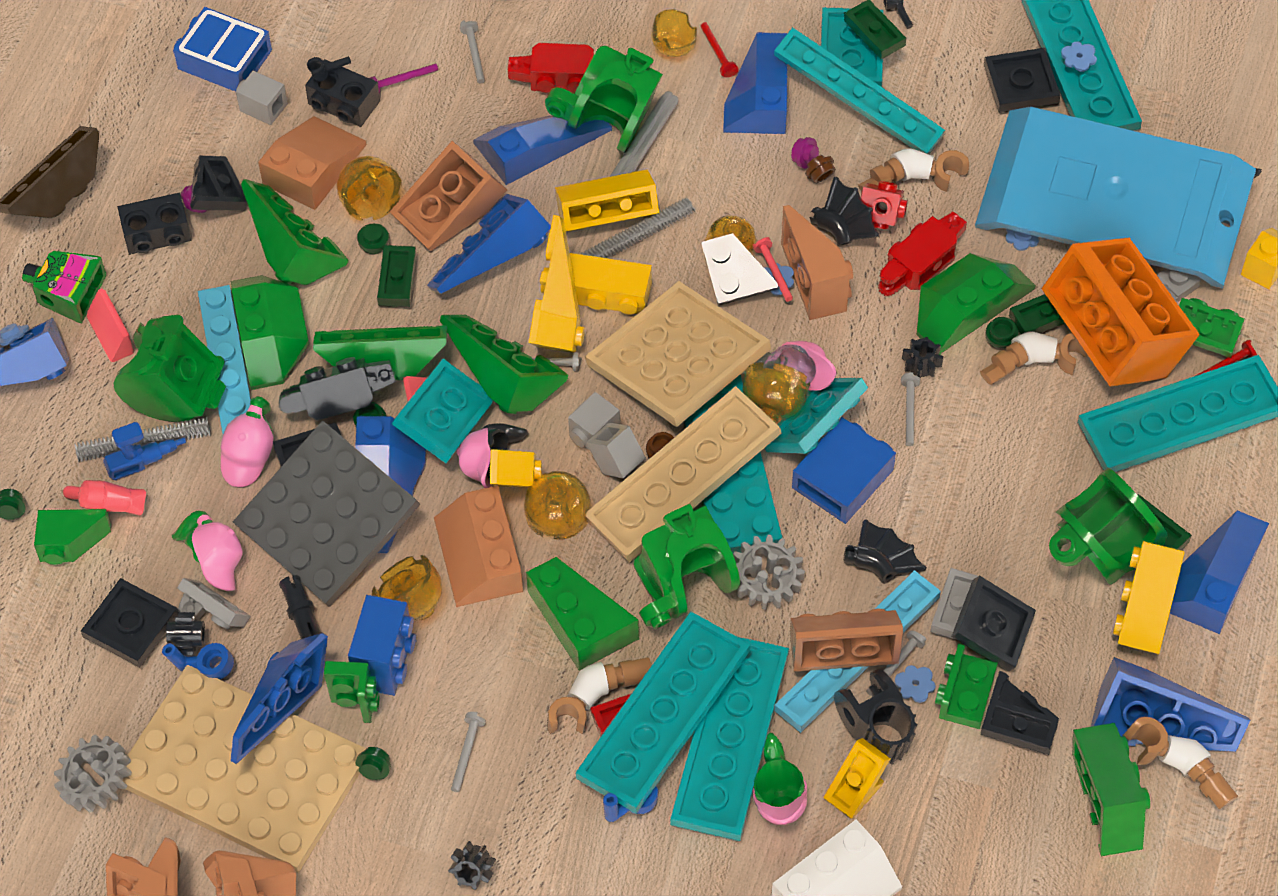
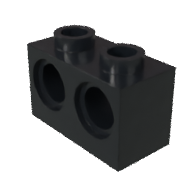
M344 67L329 71L327 78L321 82L314 80L313 76H311L305 84L308 104L314 109L325 111L338 117L345 123H352L359 127H362L380 102L377 81Z
M180 192L117 206L129 255L146 253L153 249L177 246L181 243L192 241Z

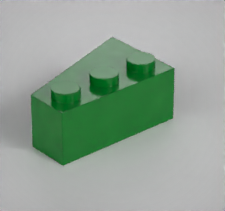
M554 557L526 572L529 595L579 671L639 640V620L559 558Z
M1115 723L1074 729L1072 756L1083 795H1089L1095 811L1089 814L1092 825L1099 824L1101 829L1100 844H1098L1100 855L1107 856L1142 850L1146 809H1150V796L1147 788H1141L1139 769L1135 761H1130L1129 745L1126 737L1120 736Z

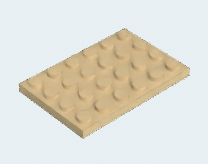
M187 665L127 755L131 762L126 767L132 774L124 777L122 780L127 785L126 790L268 859L288 862L294 867L295 872L299 873L358 778L360 772L359 767L355 765V761L359 753L363 752L366 748L291 714L240 762L235 764L231 762L233 735L253 695L218 678L206 677L198 669Z

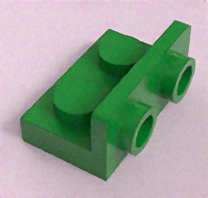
M1181 298L1180 308L1200 334L1192 345L1231 358L1238 337L1241 334L1245 318L1239 317L1238 313L1230 309L1218 310L1209 307L1206 302L1200 299L1191 298L1188 300Z
M958 644L955 655L948 654L943 674L949 675L947 685L940 683L935 704L941 705L939 719L980 729L998 663L964 654L965 645Z
M325 661L324 677L331 703H336L342 707H354L359 704L363 722L371 723L372 712H378L380 695L379 691H376V676H371L368 663Z

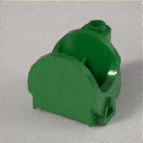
M600 46L589 63L575 94L563 88H552L545 99V106L550 115L568 121V126L574 129L592 120H604L616 126L622 135L617 150L625 153L649 110L663 74L650 68L654 61L653 58L633 48H628L626 55L608 46Z
M178 314L151 318L146 326L140 322L133 336L138 352L129 363L118 371L113 382L116 394L128 406L146 416L168 422L189 421L195 417L202 416L205 408L216 409L226 388V385L221 380H218L225 362L222 356H215L183 324L184 319Z
M1108 467L1086 490L1056 511L1062 520L1057 524L1059 531L1050 539L1049 549L1054 559L1063 566H1074L1088 556L1101 572L1106 582L1111 585L1127 572L1136 570V568L1129 567L1134 546L1141 548L1142 541L1163 545L1168 535L1160 521L1142 499L1116 472ZM1071 544L1068 551H1061L1063 545Z
M690 504L674 510L664 516L663 522L665 525L646 533L642 537L641 543L643 548L640 556L634 561V568L644 587L654 600L639 612L646 626L652 625L653 629H658L668 624L672 618L677 619L687 613V600L682 578L693 572L698 571L706 574L725 593H731L739 588L740 577L733 553L706 505L693 511Z

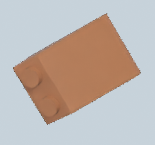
M313 116L275 140L258 161L262 184L268 185L274 191L316 210L367 145L366 140Z
M451 141L393 207L390 213L428 250L432 251L487 214L508 189L467 151L454 141Z
M790 205L783 206L781 245L789 267L794 271L793 277L809 320L847 312L848 298L852 297L849 280L853 279V269L850 261H845L840 248Z

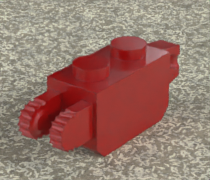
M538 43L532 47V55L509 57L508 79L531 83V91L548 93L552 88L559 87L575 94L594 56V49L585 44Z
M952 211L940 220L932 216L926 222L918 223L906 239L902 242H896L888 251V263L880 270L879 292L889 297V295L892 296L904 286L910 290H920L921 285L938 275L954 261L957 240L966 230L967 222Z

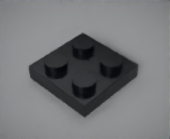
M1045 48L992 55L984 58L985 71L998 112L1059 103V89Z
M979 575L972 580L951 637L992 662L998 663L1005 670L1010 671L1017 665L1036 610Z
M120 578L81 629V634L83 638L140 668L166 633L168 621H175V617L178 616V608Z

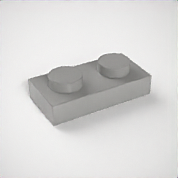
M950 568L930 632L954 639L951 637L972 580L978 577L977 575Z

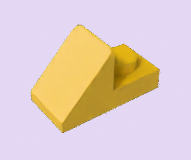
M865 739L857 740L823 798L851 819L854 818L883 785L884 780L880 776L891 758Z

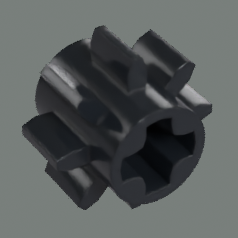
M928 337L918 340L911 339L910 349L905 348L902 353V360L906 361L905 372L911 371L919 378L929 375L934 377L936 367H942L944 356L939 355L941 345L934 344Z
M178 612L175 621H168L167 644H173L184 656H194L196 647H204L205 644L204 621H197L195 619V612Z
M468 841L463 851L458 848L455 849L451 855L454 863L448 872L455 875L458 881L457 885L472 886L476 890L481 880L486 883L489 882L494 874L490 868H492L496 859L490 857L486 850V845H473L471 841Z

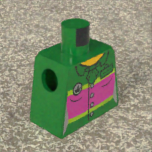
M52 251L48 254L43 266L27 263L22 273V280L33 284L32 288L36 300L41 306L82 324L97 291L107 275L100 256Z

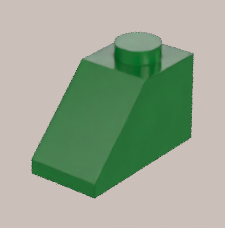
M38 510L34 547L39 561L52 565H58L63 562H75L111 533L112 526L107 510Z

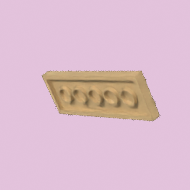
M735 386L584 513L586 521L630 563L642 551L641 540L643 535L665 525L663 518L666 514L687 504H690L692 508L697 506L782 434L781 429Z

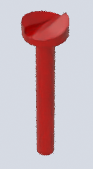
M703 22L700 27L722 65L720 67L721 76L732 77L736 75L739 71L738 66L735 62L727 60L710 27L706 22Z
M1244 341L1242 343V350L1233 354L1231 358L1228 357L1197 375L1235 363L1246 356L1248 358L1256 356L1257 353L1251 345L1252 341Z

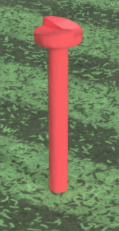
M765 237L756 244H752L756 253L763 254L785 301L789 302L793 299V296L769 250L772 247V241L769 237Z

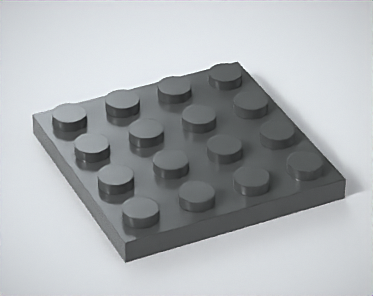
M322 421L233 520V523L292 575L300 576L301 583L330 607L421 504Z

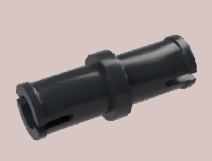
M292 575L293 583H291L289 576L279 582V586L288 605L286 611L289 619L294 620L300 638L304 639L322 633L313 614L315 610L313 602L307 599L300 576Z

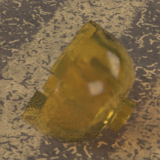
M362 156L348 162L340 171L337 180V195L345 210L352 217L364 221L362 218L367 219L373 216L372 219L377 220L390 213L399 202L401 196L398 192L400 185L402 186V180L396 170L381 158Z
M764 362L749 365L745 371L742 391L775 423L778 420H785L795 416L804 407L811 386L810 382L806 384L807 376L804 373L774 363L773 369L763 368Z
M551 471L542 474L533 481L525 494L524 516L528 526L537 535L543 537V534L547 536H554V540H564L574 537L585 529L588 523L586 514L591 508V499L585 484L578 477L565 471Z
M420 555V560H415L413 556H409L392 565L381 575L380 578L383 584L379 590L374 585L372 596L407 602L409 616L413 617L414 621L429 618L434 613L435 607L440 600L442 582L438 571L425 555Z

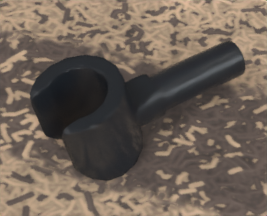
M883 0L886 10L896 8L897 14H899L907 29L913 27V23L903 6V0Z
M348 56L324 63L321 58L313 57L308 60L307 68L311 72L313 79L321 82L327 78L329 71L351 64V59Z

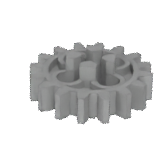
M772 535L767 536L766 542H761L758 536H754L752 546L743 542L741 544L742 553L734 552L733 556L740 577V588L738 589L737 596L742 598L748 595V605L752 606L756 601H760L762 609L766 610L768 602H773L776 608H780L782 598L790 603L793 599V592H800L802 585L800 581L804 579L805 570L799 569L802 567L803 558H794L796 547L792 546L786 549L784 547V538H781L778 543H773ZM758 554H764L767 557L766 571H761L762 557L758 556ZM784 564L788 566L789 569L783 570V567L778 565ZM751 574V577L755 579L749 580L745 575ZM768 574H772L771 585L777 590L767 588Z
M97 735L92 736L90 743H87L83 738L79 739V747L76 750L69 746L67 748L70 754L69 757L59 758L58 760L63 765V768L54 771V775L60 780L54 784L55 788L61 793L59 796L77 811L84 807L88 812H93L95 804H98L103 809L106 808V800L110 797L115 801L119 799L116 793L117 789H126L127 785L122 780L124 777L132 774L126 767L131 762V759L125 754L126 750L109 736H105L101 740ZM84 761L105 780L101 786L81 767Z

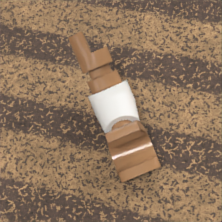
M911 148L903 149L891 154L890 159L884 163V166L878 165L871 169V178L858 184V187L862 192L866 183L878 185L879 181L892 183V181H906L910 178L929 179L930 176H933L936 186L940 190L947 192L951 175L946 174L944 171L952 170L958 173L959 176L968 174L969 160L966 155L957 150L945 151L935 161L932 155Z
M1033 331L1026 332L1013 338L1012 344L1006 347V351L1001 350L991 357L993 364L981 370L980 374L988 384L992 385L1013 372L1015 366L1031 365L1034 362L1053 363L1054 359H1057L1060 369L1067 374L1073 375L1077 358L1072 357L1069 352H1078L1083 357L1088 355L1073 333L1067 334L1061 343H1057V338Z
M650 658L621 661L618 663V667H614L613 664L603 665L602 662H598L582 669L578 673L567 695L568 697L559 698L551 704L547 718L548 732L551 734L557 730V719L560 716L569 715L577 721L576 731L583 734L587 720L586 710H589L601 696L608 695L609 690L617 689L618 684H622L623 687L639 684L652 666Z
M1151 717L1138 718L1123 734L1128 741L1137 739L1146 746V749L1138 756L1137 764H1149L1159 755L1161 762L1177 768L1184 776L1189 775L1194 782L1199 781L1201 792L1206 798L1210 797L1219 810L1238 797L1221 773H1214L1213 769L1215 766L1209 759L1211 754L1196 740L1168 735L1165 727Z

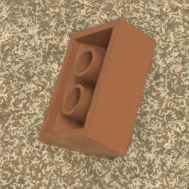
M498 485L466 492L434 517L456 607L523 592L521 568Z
M872 609L864 613L840 611L833 615L816 616L814 614H803L796 618H791L790 643L794 672L899 664L903 626L896 610Z

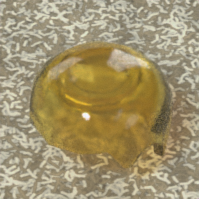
M675 9L662 10L654 18L651 40L656 49L668 57L685 56L696 46L697 27L690 25L689 15L685 12Z
M732 215L722 216L709 227L705 241L733 233L743 246L752 253L753 244L757 240L755 230L744 218Z

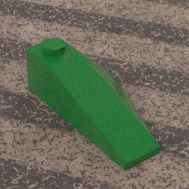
M243 179L241 186L266 260L276 272L275 276L280 281L286 284L294 282L308 285L347 265L349 260L329 237L319 238L312 231L315 225L308 219H302L300 216L291 213L293 206L270 186Z
M466 314L441 315L439 321L442 326L447 325L448 335L486 394L499 404V408L506 413L517 414L518 411H533L568 379L569 375L549 359L541 355H537L535 360L532 359L531 356L522 352L523 345L516 341L511 343L507 340L496 338L497 331Z

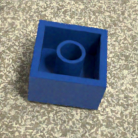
M366 595L349 649L348 660L349 662L368 663L371 676H376V691H379L381 694L395 696L398 684H404L406 678L407 664H405L407 653L412 654L415 648L416 633H412L414 618L409 616L407 602Z

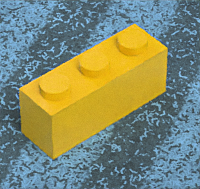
M648 169L555 187L558 213L564 219L566 231L659 213L656 185Z
M570 253L578 305L588 306L596 310L620 311L628 315L638 314L647 307L652 286V265Z
M1142 541L1141 548L1134 546L1129 567L1136 568L1133 582L1125 581L1121 601L1127 602L1124 615L1117 614L1113 635L1119 636L1118 644L1156 654L1160 653L1185 553L1183 550Z

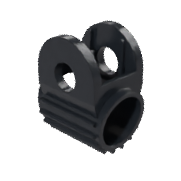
M877 669L870 673L871 686H869V689L874 695L873 697L859 704L850 689L842 688L834 693V701L837 711L851 736L856 740L863 738L891 758L889 763L893 765L897 759L901 761L904 754L908 752L916 735L915 730L918 724L915 723L916 714L912 713L911 706L904 703L902 694L893 680L882 669ZM874 726H890L898 731L902 739L898 741L885 740L876 733Z

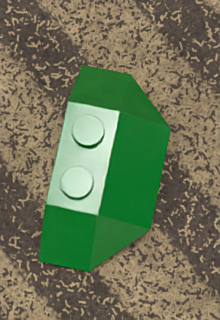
M969 253L921 285L916 335L920 339L928 337L934 344H940L941 354L1035 290L1036 285L1014 264Z
M264 275L231 281L233 301L251 390L284 384L289 376L288 373L297 364L309 345L298 287Z
M447 325L436 327L418 326L334 330L330 332L316 331L313 350L333 367L337 366L336 363L349 357H355L356 360L364 358L366 363L390 360L395 373V380H403L406 376H416L446 345Z

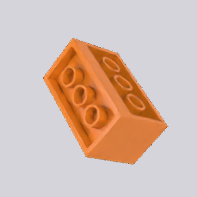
M1130 237L1072 244L1041 288L1110 387L1167 378L1200 335Z

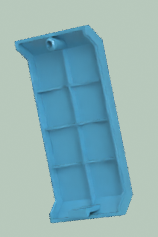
M1034 107L1010 110L975 228L987 231L989 229L1005 228L1070 245L1130 237L1148 264L1196 275L1209 283L1210 286L1223 288L1256 169L1238 156ZM1223 223H1227L1230 227L1224 226Z

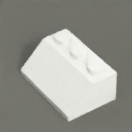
M854 820L773 882L772 896H893L902 889V885L880 844L857 820Z

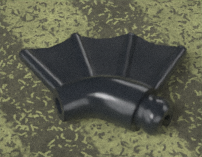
M834 177L825 207H815L811 210L814 213L813 217H809L811 223L817 224L818 227L831 232L838 246L849 244L852 240L876 238L879 236V232H877L872 222L873 208L863 203L858 188L848 187L838 177Z
M867 519L862 522L857 547L847 545L844 551L843 560L846 563H854L855 567L873 571L882 582L890 581L896 574L912 573L914 570L922 572L927 569L926 565H923L917 559L913 544H908L899 539L892 528L878 527Z

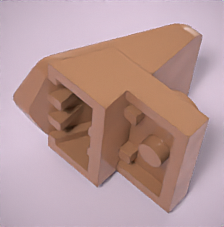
M165 837L148 867L143 866L133 857H122L112 853L106 863L107 896H178V870L181 858L175 841Z
M221 850L213 852L203 861L206 875L216 887V896H296V872L294 867L288 862Z

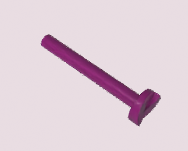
M435 63L378 81L375 76L370 77V79L378 82L380 94V88L438 71V66Z

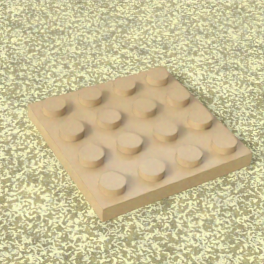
M678 281L588 353L585 359L587 365L677 427L771 349L769 339Z

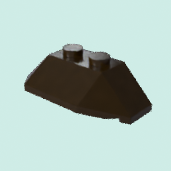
M79 126L73 134L61 142L0 198V213L53 218L60 215L66 209L65 205L72 198L83 194L88 188L87 184L95 178L100 134L97 128Z

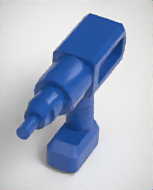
M133 422L112 431L115 444L120 450L106 455L103 463L109 478L118 480L145 470V465L162 459L163 455L173 452L177 449V446L186 443L185 438L176 441L170 439L160 443L156 441L150 442L142 446L140 444L133 445L144 438L139 423Z

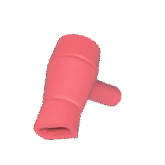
M85 480L80 487L66 486L63 490V495L67 499L78 500L82 508L106 509L107 512H127L140 516L144 510L146 491L144 489H128L101 480Z

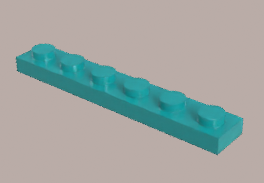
M793 27L774 50V56L914 150L930 154L945 135V129Z

